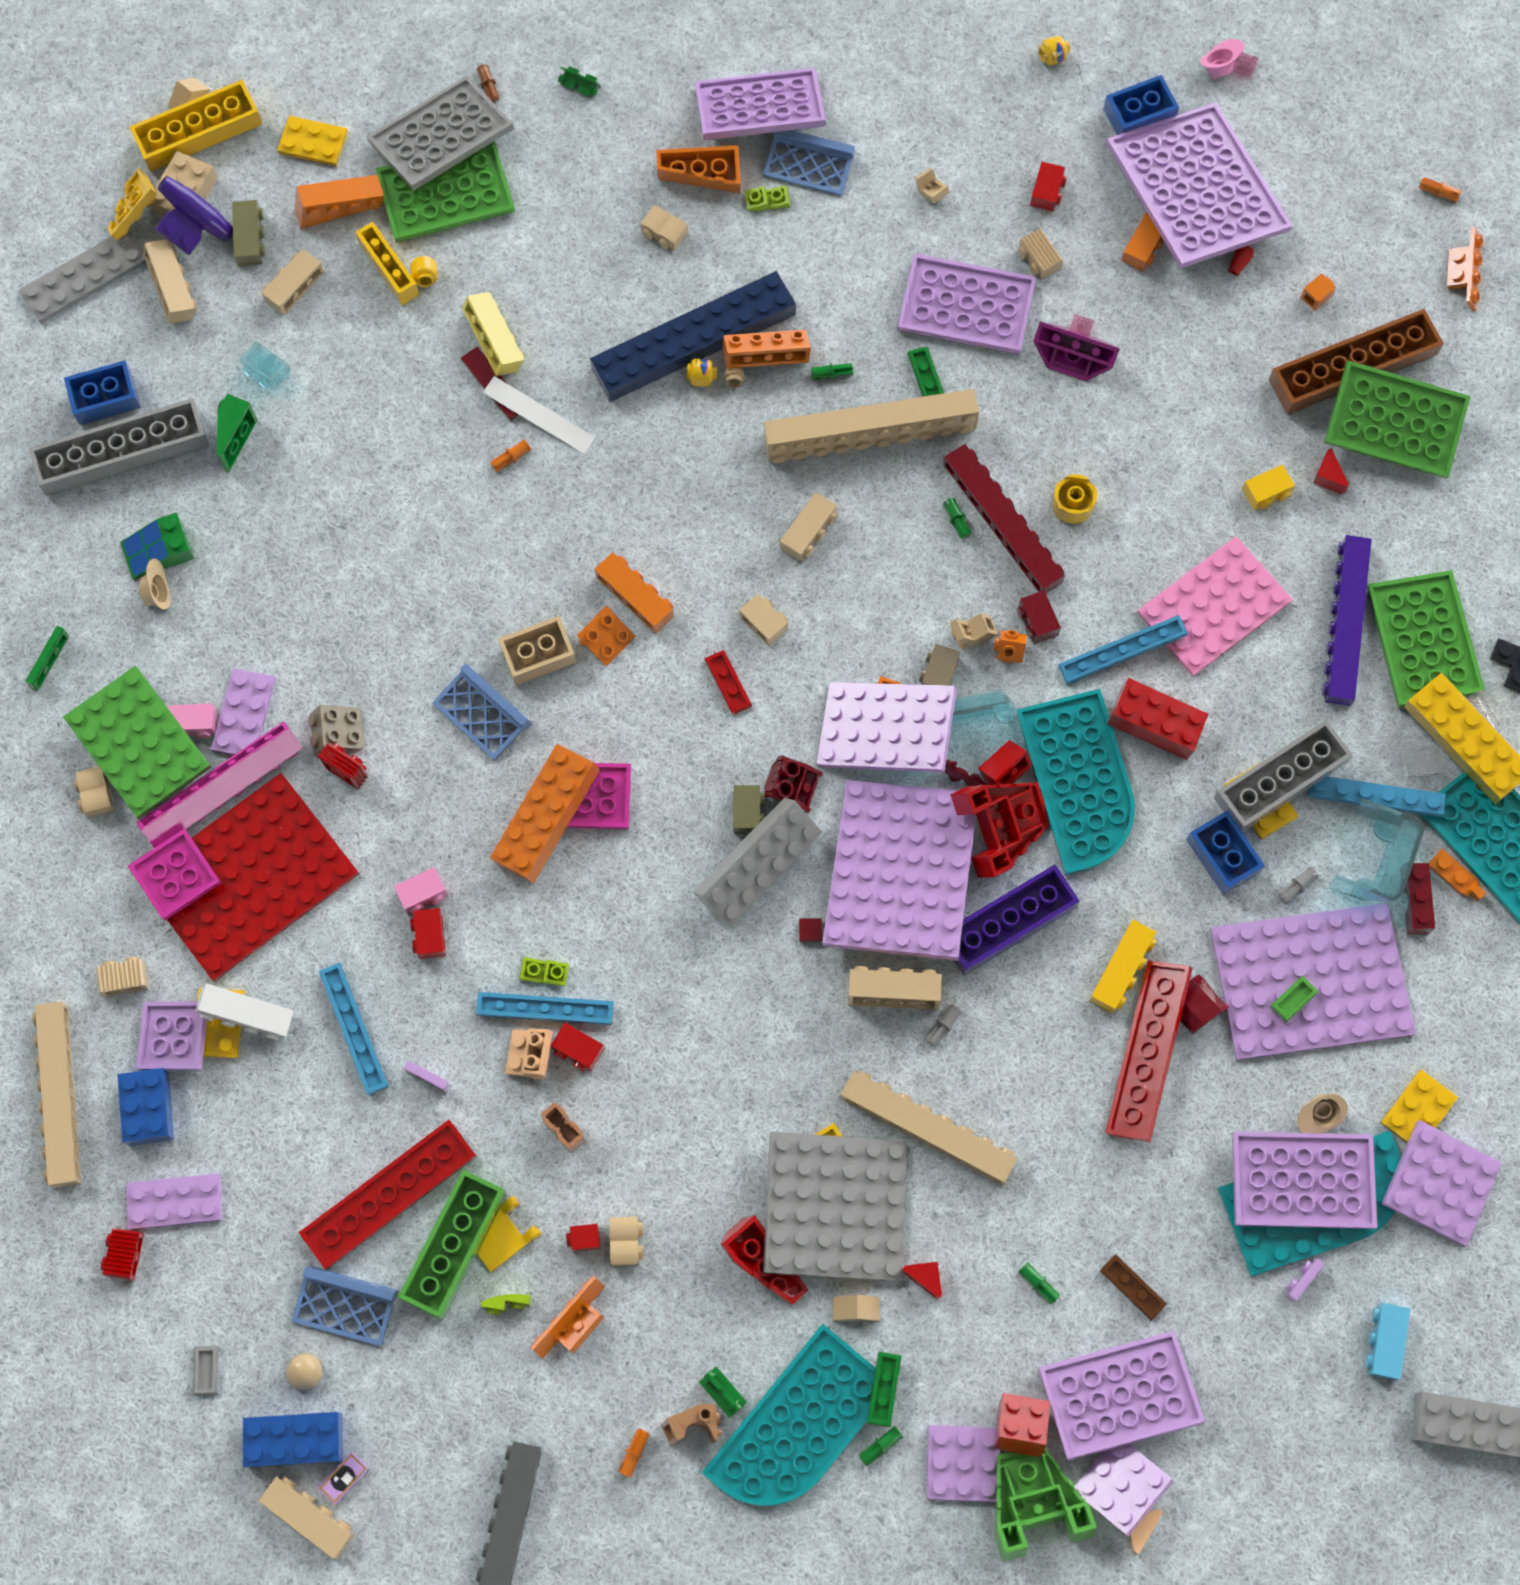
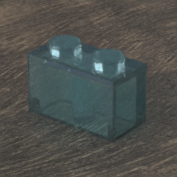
M256 341L239 359L244 373L250 377L253 375L257 377L259 383L265 388L270 386L276 390L291 373L288 363Z

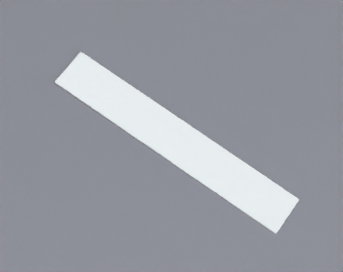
M495 376L483 391L484 394L585 454L596 438Z

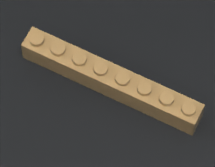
M63 1001L35 1005V1012L32 1018L34 1026H37L34 1043L35 1047L38 1048L39 1055L36 1057L37 1070H40V1079L37 1080V1087L42 1097V1101L39 1102V1111L43 1115V1124L40 1126V1131L45 1139V1146L42 1147V1156L46 1160L47 1169H44V1180L52 1188L81 1184L68 1005Z
M853 1071L841 1093L840 1099L1000 1185H1004L1017 1160L1014 1157V1152L1004 1147L1001 1149L995 1147L992 1140L984 1136L979 1138L973 1135V1131L966 1126L961 1125L958 1127L952 1124L953 1120L943 1114L940 1117L932 1113L930 1107L922 1103L917 1105L911 1102L912 1098L900 1092L899 1095L894 1093L889 1085L883 1082L878 1084L872 1081V1077L867 1073Z

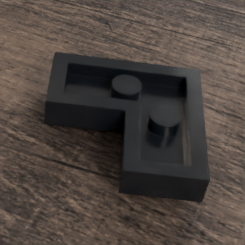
M1498 638L1490 660L1510 667L1503 686L1520 693V646Z

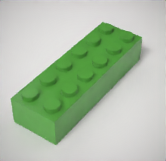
M462 1170L398 1298L444 1320L507 1195L503 1188Z

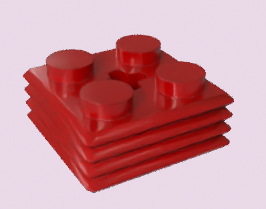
M329 743L326 744L321 754H318V758L325 769L356 789H360L363 782H366L365 779L368 778L365 772L367 767L363 765L364 762L355 755L349 757L345 753L346 750L336 743L333 746Z

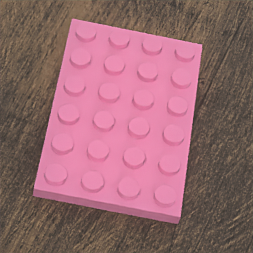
M1236 536L1141 607L1137 613L1149 627L1180 615L1188 636L1169 643L1166 647L1194 677L1290 604L1293 599Z

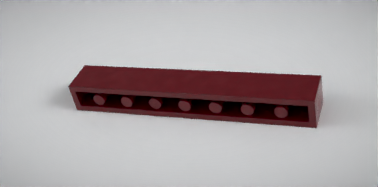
M964 444L946 455L943 462L944 467L1038 592L1045 590V593H1048L1062 584L1065 576L1063 568L1060 564H1056L1053 561L1051 552L1047 547L1041 545L1037 533L1029 529L1024 516L1016 512L1012 500L1004 496L1000 484L992 480L988 468L985 465H981L977 460L978 457L972 448L969 449Z

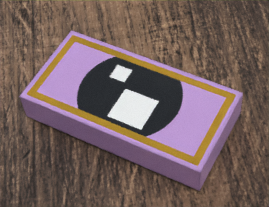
M407 1061L404 1066V1070L407 1073L445 1093L450 1087L446 1080L410 1061Z
M351 1452L318 1489L336 1505L369 1468Z

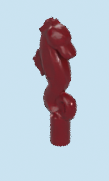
M946 760L945 773L952 782L964 780L967 786L988 785L981 780L978 774L973 773L969 775L965 769L956 767L957 761Z

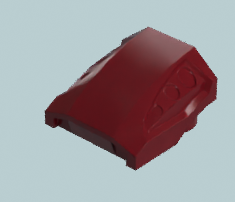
M783 755L778 756L770 768L764 786L765 797L782 801L784 798L794 800L805 813H809L812 797L819 777L822 776L823 772L806 763Z
M1200 974L1189 982L1180 1022L1192 1035L1229 1008Z

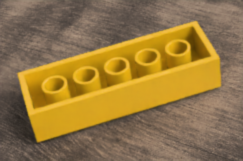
M242 79L134 124L129 128L149 171L152 172L168 165L176 151L190 156L261 126L263 123Z
M1442 673L1407 701L1404 708L1495 805L1520 785V755Z

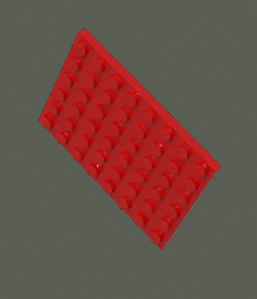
M279 773L192 837V840L222 884L168 918L167 921L212 981L215 982L359 875V872L284 775Z

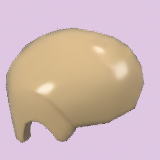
M301 1353L295 1356L287 1366L286 1371L289 1384L299 1391H308L315 1388L323 1374L321 1361L312 1353Z

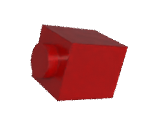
M597 1223L569 1226L570 1233H566L567 1247H571L573 1252L601 1249L599 1226Z

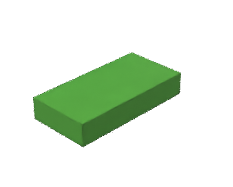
M1302 975L1270 1008L1287 1023L1319 991Z

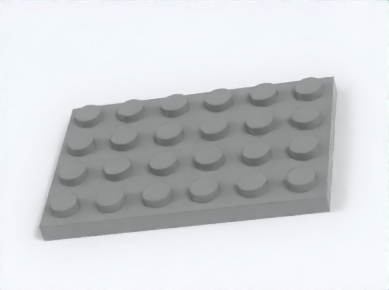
M466 75L366 137L368 143L414 191L514 129V126L510 119Z

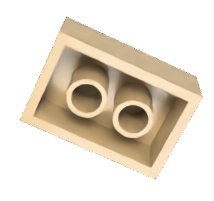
M176 151L155 187L157 192L156 199L149 206L153 213L162 217L166 212L175 209L157 189L160 182L166 176L189 187L205 200L218 178L214 167Z
M560 616L498 639L515 686L577 663Z

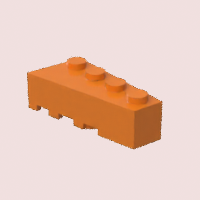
M738 145L656 150L658 179L741 193Z
M378 175L300 185L296 188L294 209L300 229L363 211L375 210L383 205L384 194Z

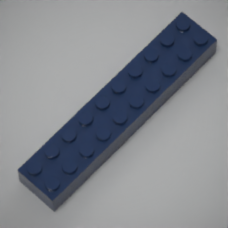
M775 271L591 357V369L609 402H612L686 367L688 363L691 364L693 359H703L722 350L724 335L759 333L795 316L796 303L780 275Z

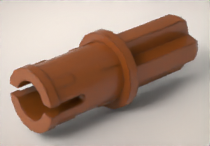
M482 64L478 66L477 73L481 80V88L484 89L486 96L493 103H496L500 97L495 86L496 80L492 78L489 65Z

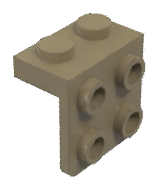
M319 705L310 713L308 723L312 732L310 745L313 747V755L321 754L323 747H326L328 743L332 746L336 743L342 748L350 750H361L364 747L362 716L359 708Z

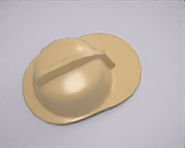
M151 559L147 565L146 575L139 581V594L146 606L156 605L158 608L165 610L170 607V593L165 572L159 560Z
M1338 1094L1316 1095L1298 1113V1129L1301 1133H1325L1337 1127L1347 1116V1103Z

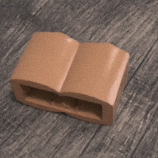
M553 1103L541 1113L545 1125L552 1133L557 1135L565 1149L574 1152L585 1143L580 1128L574 1122L569 1121L566 1112L561 1106Z

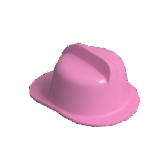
M1238 39L1225 40L1203 56L1201 64L1207 68L1212 80L1226 76L1233 71L1235 59L1242 54L1245 46Z

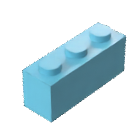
M1380 1303L1377 1305V1308L1374 1307L1372 1321L1375 1322L1374 1331L1370 1332L1368 1344L1372 1345L1371 1355L1368 1354L1365 1360V1368L1368 1369V1375L1394 1381L1401 1379L1410 1308L1387 1303Z

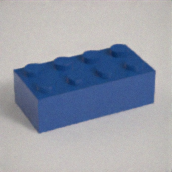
M340 1412L243 1418V1467L245 1468L343 1461V1418Z

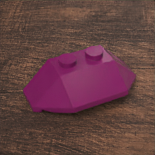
M1043 321L1039 322L1033 340L1047 368L1084 381H1088L1113 369L1120 350L1119 347L1102 339Z

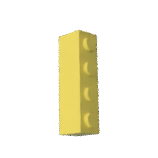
M490 292L467 296L462 310L495 375L501 376L519 371L524 361L523 353L518 349L514 336L510 333L506 321L501 316L497 303L493 300Z

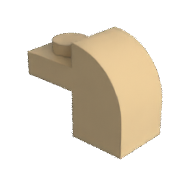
M980 613L968 621L955 619L950 622L951 634L961 649L987 642L999 635L990 615Z

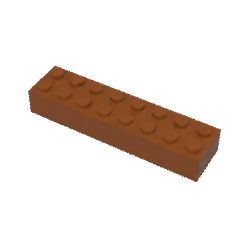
M1424 308L1275 367L1268 380L1288 415L1336 396L1345 364L1348 360L1394 373L1437 356L1444 343Z

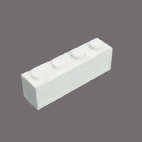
M205 984L202 987L195 1013L200 1014L199 1017L209 1021H213V1018L222 1020V1025L233 1028L235 1025L244 1027L243 1031L251 1034H257V1031L265 1033L266 1038L275 1041L286 1037L294 1010L209 984Z

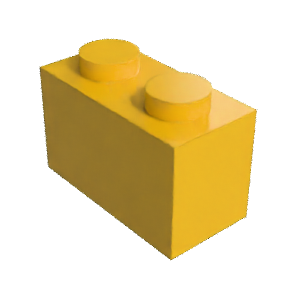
M1282 464L1245 481L1242 491L1253 510L1258 508L1264 510L1278 499L1280 501L1288 499L1292 495L1295 484Z

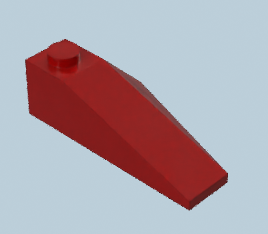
M755 1215L742 1218L726 1232L721 1246L733 1263L787 1303L793 1305L808 1291V1288L798 1275L763 1273L765 1228Z

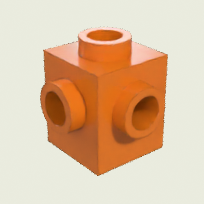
M1001 630L1000 638H995L993 650L997 651L996 659H1000L1005 663H1022L1027 635L1019 634L1014 630Z

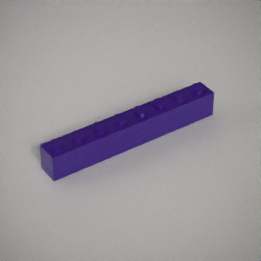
M1346 535L1343 541L1338 544L1337 555H1340V562L1337 561L1335 567L1338 582L1335 581L1333 586L1336 602L1333 601L1331 605V614H1334V620L1330 622L1328 634L1332 635L1331 642H1328L1326 654L1330 655V658L1324 668V675L1328 676L1327 682H1324L1322 687V695H1325L1326 703L1351 706L1355 701L1371 538Z

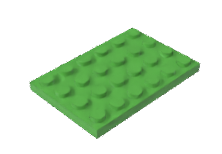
M495 141L414 191L390 165L375 168L384 194V202L396 243L515 212Z
M1348 360L1345 364L1324 443L1447 479L1451 471L1471 396Z
M1452 570L1367 585L1368 597L1398 708L1405 707L1411 697L1440 673L1464 697L1484 693L1485 688Z
M136 665L63 716L138 820L211 768V765Z

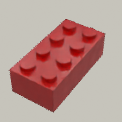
M1128 677L1120 689L1107 724L1187 760L1195 751L1209 714Z

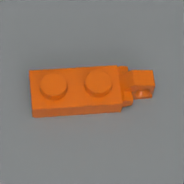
M1441 849L1429 862L1430 869L1459 895L1462 894L1465 897L1470 895L1478 902L1486 894L1478 885L1480 882L1444 849Z

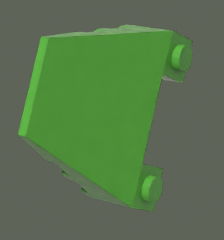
M1046 1447L1042 1457L1015 1452L997 1455L995 1542L1002 1562L1026 1555L1028 1544L1023 1531L1063 1520L1071 1543L1094 1537L1097 1526L1089 1504L1077 1492L1072 1481L1067 1479L1061 1471V1467Z

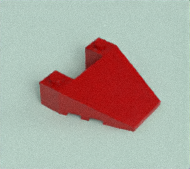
M1038 782L967 786L950 794L957 815L976 814L987 847L986 850L971 857L978 878L996 877L1010 870L1015 865L1014 862L1017 858L1027 852L1026 848L1032 842H1036L1050 826Z

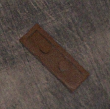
M1117 1254L1100 1270L1150 1321L1167 1305Z

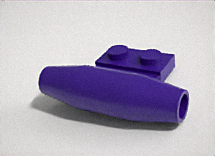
M169 176L164 177L157 187L158 191L175 209L166 212L157 224L155 230L187 255H190L201 241L203 230L224 242L233 234V226L216 208L192 189Z

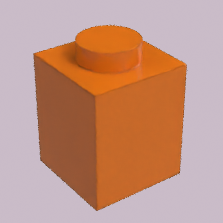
M1321 273L1303 289L1300 298L1316 311L1333 296L1336 286L1330 278L1325 277Z

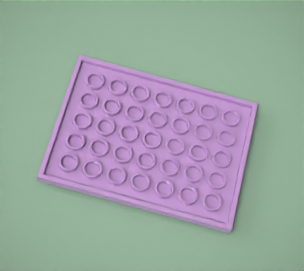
M1216 102L1107 138L1106 144L1180 268L1289 232L1292 229L1293 225Z
M846 781L823 936V947L958 961L976 814L957 815L950 795L956 792V790Z
M1388 903L1210 928L1224 1003L1229 1006L1226 1013L1236 1060L1416 1035ZM1303 975L1319 992L1285 1023L1270 1006Z

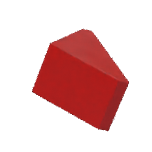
M1331 448L1327 450L1313 483L1343 494L1346 492L1349 484Z
M938 1261L905 1265L902 1268L903 1274L935 1299L939 1300L941 1298L942 1289Z

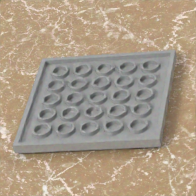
M771 1131L769 1133L763 1273L902 1282L907 1142Z

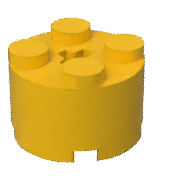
M1080 474L1066 476L1055 487L1052 499V508L1055 516L1070 524L1087 521L1095 508L1098 496L1097 489L1086 476Z

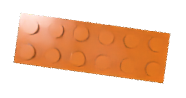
M556 744L495 847L490 859L496 865L534 884L598 775L600 769L593 761Z

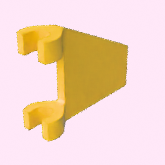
M513 1196L500 1206L477 1253L490 1272H493L542 1234L537 1226H532L523 1235L520 1233L507 1215L520 1205L516 1197Z

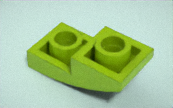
M786 185L767 190L765 186L745 190L748 211L791 207Z
M523 957L519 980L565 986L569 964L553 960L543 961Z
M527 1294L500 1295L482 1301L481 1307L486 1309L487 1314L500 1315V1311L506 1312L508 1303H511V1308L524 1310L525 1306H531L532 1296Z

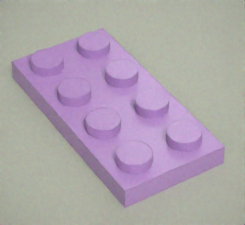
M233 668L211 746L212 752L234 756L261 737L276 682L275 676Z
M220 1174L127 1183L128 1229L135 1230L221 1221Z

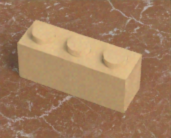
M302 249L291 258L290 263L285 268L279 270L271 283L265 285L261 292L264 301L284 316L324 273L322 263Z
M815 492L780 540V549L800 562L804 557L808 558L814 550V543L816 541L820 542L824 537L827 525H832L837 519V505Z

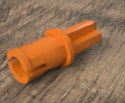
M1426 177L1422 178L1419 185L1420 189L1437 195V198L1440 196L1457 203L1462 190L1444 185L1445 182L1439 183Z
M523 439L512 448H506V452L490 462L492 468L498 472L512 462L516 463L518 458L531 451V447Z
M640 1428L636 1430L629 1448L625 1449L627 1452L618 1469L619 1473L632 1478L639 1459L643 1457L641 1453L649 1437L647 1431Z

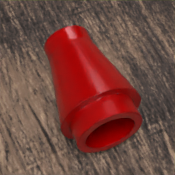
M1250 246L1236 249L1228 272L1239 276L1241 271L1254 258V249Z

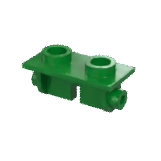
M568 66L567 69L560 67L564 71V74H560L558 77L560 85L575 90L578 83L577 92L588 97L596 96V85L602 86L597 82L598 78L587 73L586 76H582L579 74L578 69Z
M717 1366L706 1373L699 1381L701 1386L729 1418L747 1403Z

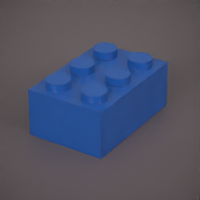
M1159 75L1106 95L1103 110L1116 135L1176 116L1179 106L1163 76Z
M126 360L64 377L72 412L79 425L141 408L132 372Z
M1228 810L1190 832L1186 839L1223 895L1261 873L1265 867Z
M164 1068L117 1074L122 1142L128 1146L174 1140L169 1072Z

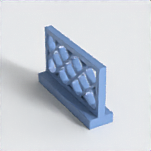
M793 130L774 133L763 176L842 196L855 156V146ZM777 144L786 146L788 152L778 156L775 151ZM799 150L806 151L808 157L798 162L794 153ZM791 155L795 164L785 168L781 160ZM818 155H824L828 161L818 166L813 158ZM839 159L847 161L846 167L840 171H837L833 164ZM811 160L815 169L805 173L801 165ZM777 162H779L783 171L777 174L768 171ZM831 165L835 173L825 178L821 170ZM798 167L803 175L797 179L791 178L788 172ZM818 172L822 181L816 184L811 183L808 177ZM838 177L841 182L839 190L831 188L828 182Z
M465 663L460 668L461 672L433 701V704L491 758L496 760L520 733L532 723ZM465 679L468 682V692L457 693L458 683ZM472 695H482L484 697V706L473 707ZM457 696H469V707L457 708ZM446 697H453L454 708L445 709L440 703ZM488 709L499 710V720L488 721ZM473 710H484V721L473 722ZM458 711H469V722L460 723L458 721ZM504 723H513L517 727L511 735H503ZM500 724V735L488 736V725ZM484 725L485 736L475 737L473 735V726ZM500 739V747L493 753L488 749V740Z
M313 1266L305 1267L304 1279L292 1322L382 1346L394 1301L399 1290ZM309 1282L317 1284L322 1292L312 1299L306 1291ZM323 1286L329 1287V1289L325 1291ZM333 1289L339 1290L344 1298L335 1305L332 1304L327 1295ZM345 1292L351 1293L352 1295L347 1297ZM356 1295L362 1296L366 1306L357 1311L354 1310L349 1301L350 1298ZM324 1296L330 1308L318 1313L313 1301ZM367 1298L373 1299L374 1301L369 1303ZM378 1301L388 1303L385 1314L377 1317L371 1306ZM346 1302L352 1314L341 1320L335 1307ZM309 1304L315 1316L309 1320L299 1318L301 1308ZM368 1308L374 1320L363 1326L357 1314ZM331 1310L337 1323L332 1326H326L320 1316ZM354 1316L360 1328L352 1333L346 1330L343 1322ZM317 1318L319 1323H315L312 1321ZM375 1322L380 1329L378 1340L370 1338L365 1328ZM340 1325L341 1329H337L334 1327ZM362 1331L363 1335H359L356 1333Z

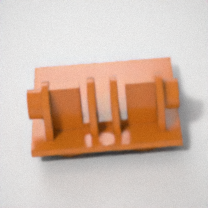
M607 605L576 635L579 638V643L584 647L587 646L606 667L636 637Z

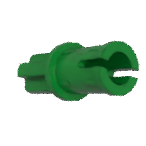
M830 363V365L811 367L813 381L828 378L834 380V377L852 375L854 369L852 363L838 365Z
M955 498L947 499L949 504L944 501L943 506L950 517L949 522L954 525L961 539L968 538L971 530L965 520V513L961 512Z
M1029 1262L1018 1271L1033 1287L1032 1290L1035 1289L1049 1304H1053L1060 1297V1294L1045 1280L1046 1277H1042Z
M893 1426L892 1429L879 1439L876 1437L875 1442L859 1454L860 1460L868 1466L883 1453L887 1454L889 1448L903 1439L902 1434Z

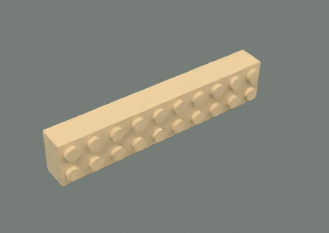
M975 389L765 421L764 441L768 462L782 463L790 458L802 460L810 455L821 457L829 452L845 453L848 449L854 448L865 450L869 446L874 445L885 447L893 442L905 444L912 439L928 440L932 436L937 435L948 437L957 432L968 434L977 428L979 408Z

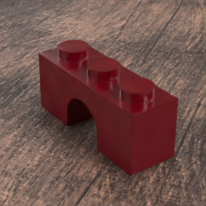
M1406 863L1401 869L1403 891L1407 892L1408 908L1405 912L1407 935L1430 934L1435 929V917L1429 863Z

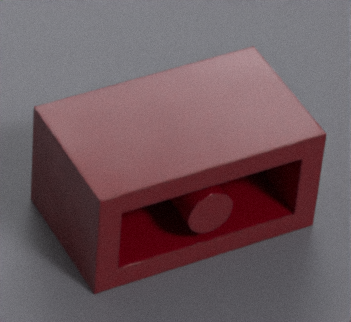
M1045 590L1020 599L1017 612L1020 619H1024L1027 624L1025 630L1029 639L1033 638L1036 644L1059 635L1061 627Z

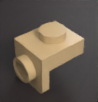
M931 168L915 178L921 196L933 204L950 193L948 186L936 179L934 170Z

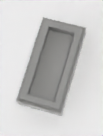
M194 1346L193 1395L218 1394L219 1346Z

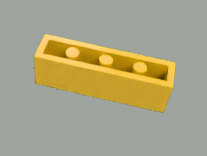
M374 222L356 231L359 245L400 304L403 306L420 296L416 282Z
M1132 919L1089 1000L1090 1002L1111 1013H1114L1116 1008L1121 1010L1127 999L1123 996L1126 989L1131 991L1137 978L1133 977L1136 970L1141 971L1147 961L1144 958L1146 951L1151 952L1157 942L1154 939L1156 931Z

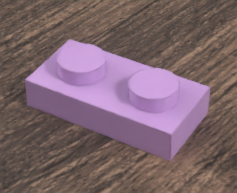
M1318 1258L1312 1262L1308 1260L1300 1269V1272L1303 1274L1298 1281L1294 1278L1286 1287V1290L1289 1292L1285 1297L1292 1303L1297 1301L1325 1264Z

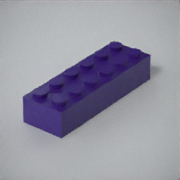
M1056 864L963 919L958 961L954 960L963 976L1078 907L1080 900Z

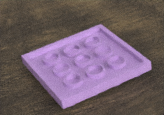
M1421 1120L1416 1121L1382 1201V1205L1465 1247L1469 1243L1502 1162Z

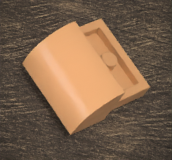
M513 1029L505 1074L530 1077L532 1079H545L553 1032L548 1029Z

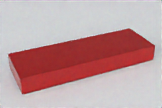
M722 650L704 658L732 716L751 708L752 704L725 651Z

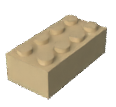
M856 966L855 969H850L848 1005L938 1010L941 1002L942 974H937L935 970H924L923 973H915L913 969H900V972L891 971L890 968L886 967L868 970V967Z

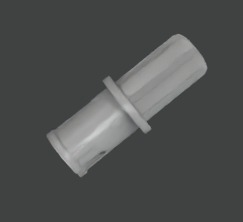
M1309 867L1297 878H1292L1291 883L1278 893L1279 899L1284 903H1288L1300 892L1304 893L1305 888L1319 878L1318 874L1313 875L1316 873V870Z
M950 1004L943 1016L936 1020L937 1024L926 1037V1041L936 1047L945 1034L952 1030L951 1026L959 1015L962 1014V1011L955 1005Z

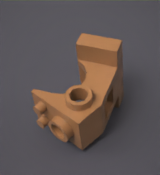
M698 1404L677 1415L668 1417L661 1424L670 1447L681 1442L686 1437V1429L693 1425L702 1427L707 1432L712 1444L722 1435L721 1429H717V1425H720V1412L716 1411V1404Z

